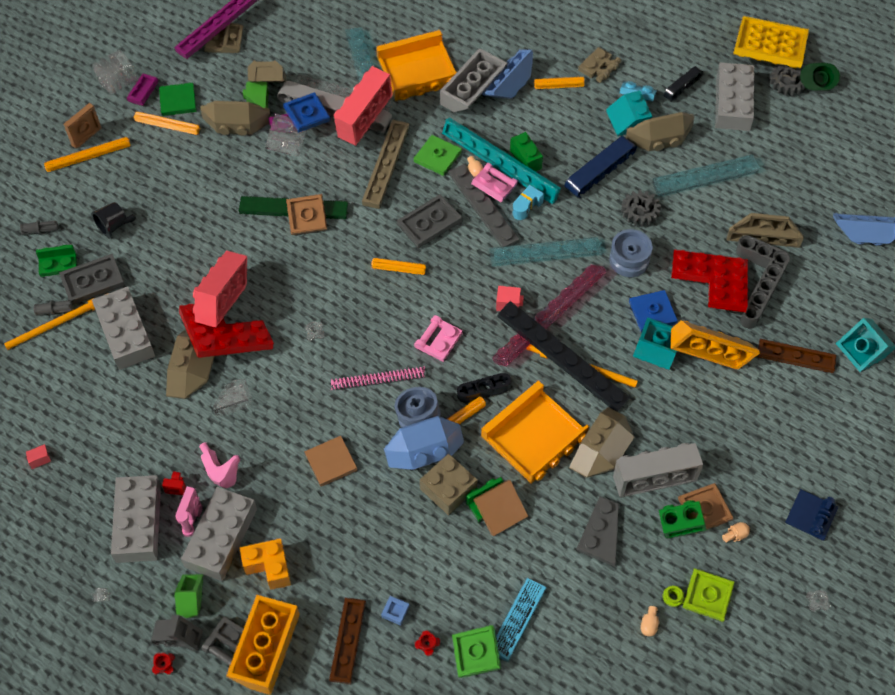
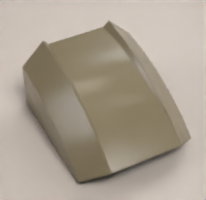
M254 60L248 66L249 82L287 81L284 68L276 60L272 62H256Z

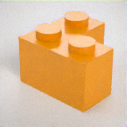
M281 538L240 547L242 564L246 575L266 571L270 590L291 585Z

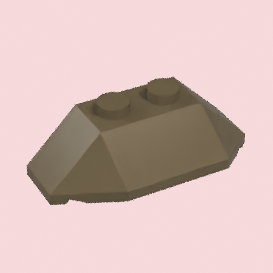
M212 101L202 105L200 108L203 119L217 133L223 135H252L269 124V117H271L270 109L250 102Z
M679 112L648 119L637 124L635 127L628 128L626 138L637 147L646 151H660L667 147H677L684 142L692 129L695 117L693 114Z
M750 213L729 228L726 241L739 242L742 236L748 235L770 245L800 248L804 235L788 216Z
M186 330L177 336L167 369L166 397L186 399L206 384L210 376L215 356L198 358Z
M609 407L603 410L582 440L569 468L586 478L614 470L617 459L625 454L634 439L626 416Z

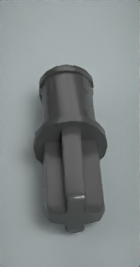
M37 220L33 223L20 224L22 235L37 233L41 235V232L58 230L57 221L40 222Z
M51 300L50 303L34 304L36 316L44 314L56 315L60 312L73 310V303L70 300L58 302Z

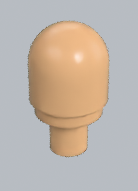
M470 156L467 159L469 162L468 170L475 178L481 172L483 166L478 160H475L474 156Z
M744 522L736 523L728 529V533L722 535V538L725 542L731 540L735 542L740 541L749 535L750 528Z
M649 606L648 614H644L642 618L641 632L645 636L651 637L657 633L659 618L656 616L657 607Z

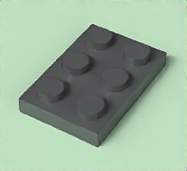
M439 194L398 219L397 225L416 247L420 248L462 222V217Z
M113 254L59 272L68 299L73 304L125 286Z

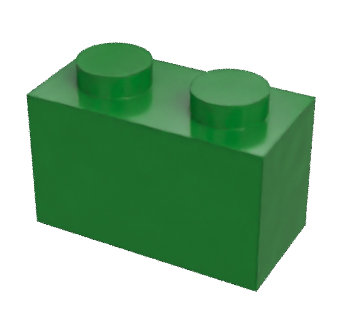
M527 132L510 138V152L515 159L535 172L541 170L543 156Z

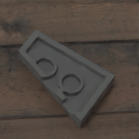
M599 496L576 549L580 553L614 567L616 563L618 503Z

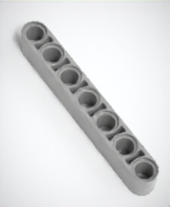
M285 81L277 94L281 102H289L315 92L329 116H334L346 99L292 81ZM382 109L369 129L380 130L381 133H384L392 120L391 113Z

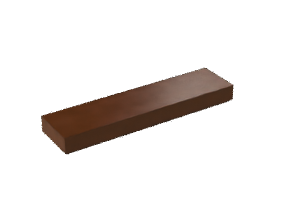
M765 339L759 340L758 350H760V354L756 356L758 358L828 373H834L836 354Z
M345 598L329 678L330 682L351 685L366 600Z

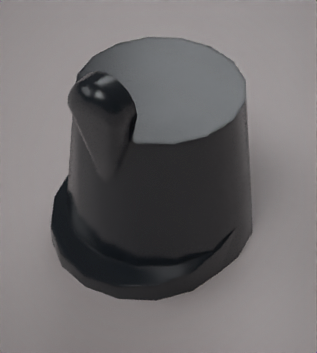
M116 202L110 203L91 213L94 223L108 239L112 237V232L123 224L136 220L134 214L126 217L124 211Z

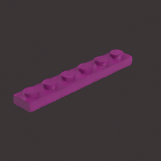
M231 0L174 47L175 51L185 59H188L258 0Z

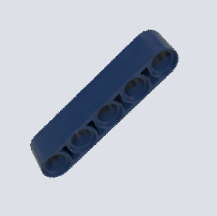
M619 137L571 175L565 182L564 187L580 198V195L589 191L593 184L600 182L605 178L606 174H610L615 170L618 164L621 165L630 158L628 156L636 152L637 146L626 137Z

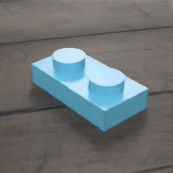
M628 81L626 83L623 82L620 94L641 91L645 100L653 101L657 90L647 85L643 87L637 86L636 83Z

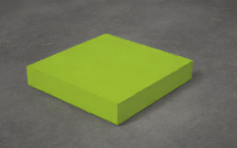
M694 568L682 608L723 622L735 582Z

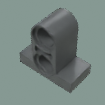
M172 615L171 620H156L150 643L156 646L164 644V647H186L191 651H198L203 630L180 615Z

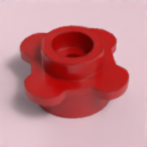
M423 631L419 640L415 641V648L424 651L426 656H431L435 647L440 645V639L429 631Z
M157 653L154 655L152 672L156 675L159 673L170 675L173 672L172 663L175 660L172 653Z

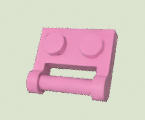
M489 162L472 181V185L499 202H502L518 183V180L506 176L495 169Z
M434 315L431 319V324L422 337L414 343V347L444 362L463 334V330ZM436 328H441L430 346L426 345Z
M187 486L175 517L182 526L183 535L190 537L195 532L193 524L196 517L201 515L202 505L195 488Z

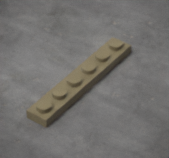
M392 120L364 194L363 206L380 209L409 130V123Z

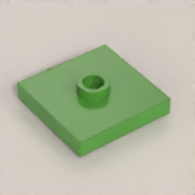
M431 135L413 160L415 163L444 176L461 154L462 148Z
M493 625L452 635L459 678L501 669L496 631Z

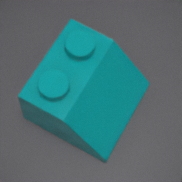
M641 91L622 95L606 109L617 137L626 135L628 128L635 127L645 120L652 119V114Z
M647 317L633 357L669 370L677 352L671 349V329L673 326Z
M869 318L861 319L835 343L859 372L883 360L895 349L894 343L873 319Z

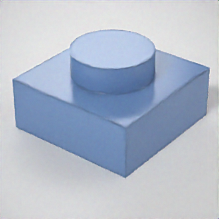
M390 596L381 617L401 625L410 605Z

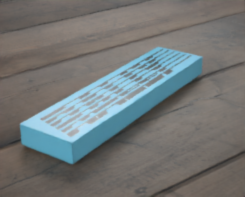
M529 578L526 579L496 636L499 656L506 662L512 656L546 590L545 586Z

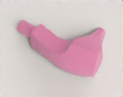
M206 442L200 445V449L203 452L201 459L209 478L213 483L222 488L234 486L240 462L239 455H234L229 461L221 465L215 451L210 450Z

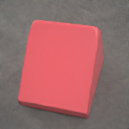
M45 444L26 452L28 463L32 469L51 462Z

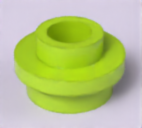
M669 586L663 592V600L668 606L677 607L682 604L684 593L677 586ZM675 594L677 599L672 600L669 595Z

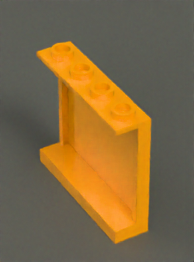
M440 30L376 46L380 66L384 72L390 74L392 94L395 101L406 100L408 97L416 95L421 96L431 91H438L457 73L443 45Z
M539 380L483 426L481 430V437L531 484L535 480L540 481L545 476V471L550 467L552 469L559 464L561 457L570 455L574 450V446L577 443L581 444L589 429L588 425L582 427L543 391L544 385Z

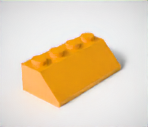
M681 320L671 329V349L733 369H740L760 354V350L747 341L692 324L688 321Z
M256 595L226 676L251 690L271 695L300 615L298 607L293 604Z

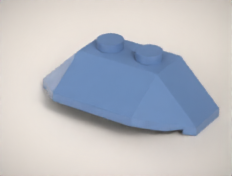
M532 49L519 50L515 56L506 61L508 63L507 66L485 89L482 95L508 99L515 97L517 92L531 77Z
M833 214L838 226L856 244L868 242L874 245H883V243L890 244L895 240V217Z
M436 416L400 428L384 448L389 468L414 470L440 461L447 454L452 456L464 443L461 427L456 422Z

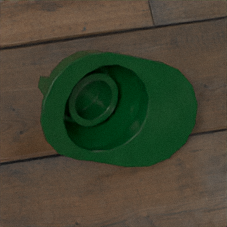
M811 63L803 67L800 79L804 87L809 90H829L838 84L840 74L836 66L831 63Z

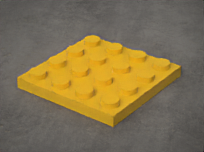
M743 16L733 54L739 57L754 58L758 61L764 60L773 64L788 65L791 68H801L809 29Z

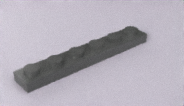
M463 164L450 170L449 176L502 249L505 250L519 243V238L486 193L472 185L474 177L467 167Z

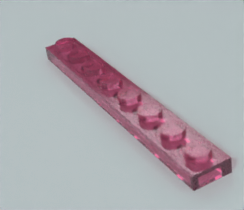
M588 266L579 277H576L567 288L560 292V295L550 301L545 309L537 313L534 320L547 329L606 273L604 266ZM517 334L497 351L492 360L495 364L507 367L530 343Z

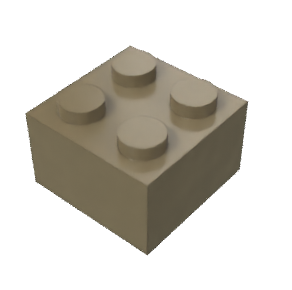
M447 454L420 479V490L448 516L466 500V496L472 489L477 488V479L450 454Z

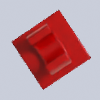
M173 471L171 479L164 478L162 487L166 494L184 495L186 485L183 477H181V472Z

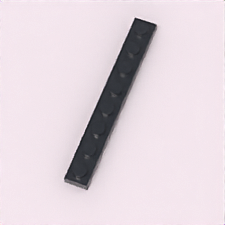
M511 301L498 313L497 317L611 409L618 412L629 400L630 396Z

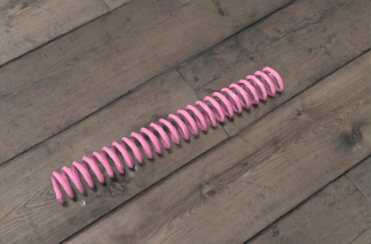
M425 366L423 370L422 367H419V370L417 367L415 370L414 368L411 370L408 368V373L406 369H404V373L402 369L400 373L398 370L396 373L393 370L392 373L391 371L389 373L385 372V376L383 372H381V376L380 373H377V376L375 373L373 376L370 373L369 376L366 374V377L362 375V380L360 375L358 380L356 376H354V380L352 376L350 380L349 377L346 380L343 377V381L339 378V383L337 379H335V383L331 379V385L336 390V384L338 389H340V383L342 388H344V383L345 387L348 388V383L349 387H352L350 382L355 387L354 382H356L359 387V381L362 386L363 380L365 385H367V380L369 385H371L370 380L375 384L373 379L378 384L377 379L379 378L380 383H382V377L386 383V377L388 382H390V376L392 381H394V376L396 381H398L397 376H399L401 381V375L403 380H405V374L409 380V373L411 379H413V373L415 378H417L416 373H418L420 378V372L424 378Z

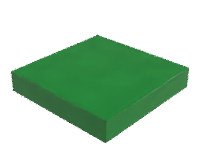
M193 82L159 87L162 116L196 112Z

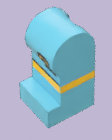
M529 185L514 201L513 217L517 220L527 218L528 212L534 205L540 207L543 203L544 193Z

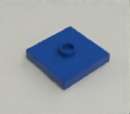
M315 92L283 104L285 111L298 132L330 121L329 114Z
M665 290L629 298L630 306L641 332L647 317L667 325L677 324V318Z

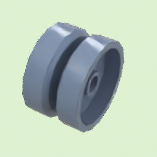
M633 229L623 230L616 234L612 241L609 258L612 269L625 277H637L643 274L649 267L653 246L650 238L645 233Z
M413 387L407 389L395 401L394 407L401 428L436 416L442 417L436 394L428 388Z

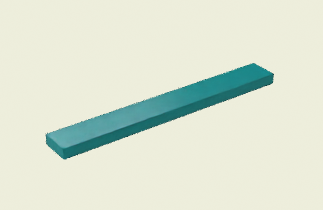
M452 118L446 119L442 131L443 135L485 162L491 163L493 167L510 178H515L524 187L527 188L531 185L544 193V199L549 203L554 204L561 190L559 186Z

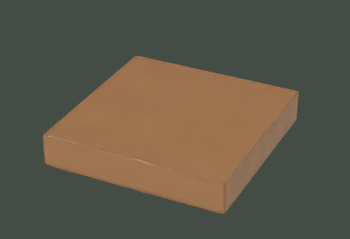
M91 103L87 104L64 123L67 135L74 148L80 147L101 129L95 108Z
M322 194L286 199L291 235L327 230Z
M341 436L304 451L320 487L357 471V467Z
M507 480L474 498L492 536L528 517L511 480Z
M716 483L678 496L681 505L689 500L700 502L706 529L733 520V516ZM690 513L687 518L693 520L698 514Z

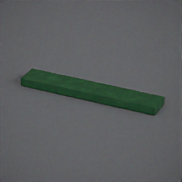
M241 196L238 211L239 214L289 217L286 199L289 198ZM323 200L326 219L346 220L348 201Z

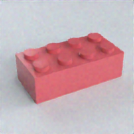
M373 66L364 73L360 83L355 85L351 95L346 97L342 107L334 114L338 138L355 146L358 144L393 96L390 74Z
M226 250L222 257L218 258L215 266L211 267L207 276L203 277L199 286L195 287L193 291V298H195L193 307L195 322L212 327L218 326L247 286L246 255Z

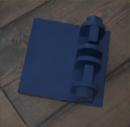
M800 489L785 523L824 541L839 507L836 506L835 499L832 497H827V499L823 500Z

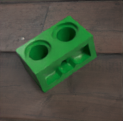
M689 500L684 502L683 505H667L659 510L663 533L666 539L707 530L699 501ZM690 513L698 514L693 520L687 518ZM671 517L677 518L674 524H668L667 520Z

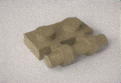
M598 47L578 66V71L590 78L596 74V80L601 83L610 76L612 71L619 67L621 59L616 57L614 60H611L612 54Z

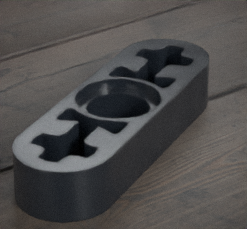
M694 66L666 89L664 97L670 102L674 101L684 92L683 90L690 88L700 80L703 71Z
M499 373L460 384L457 387V398L463 403H468L478 397L486 398L507 392L512 387L511 377L506 373ZM486 385L489 386V389L480 390L479 387Z

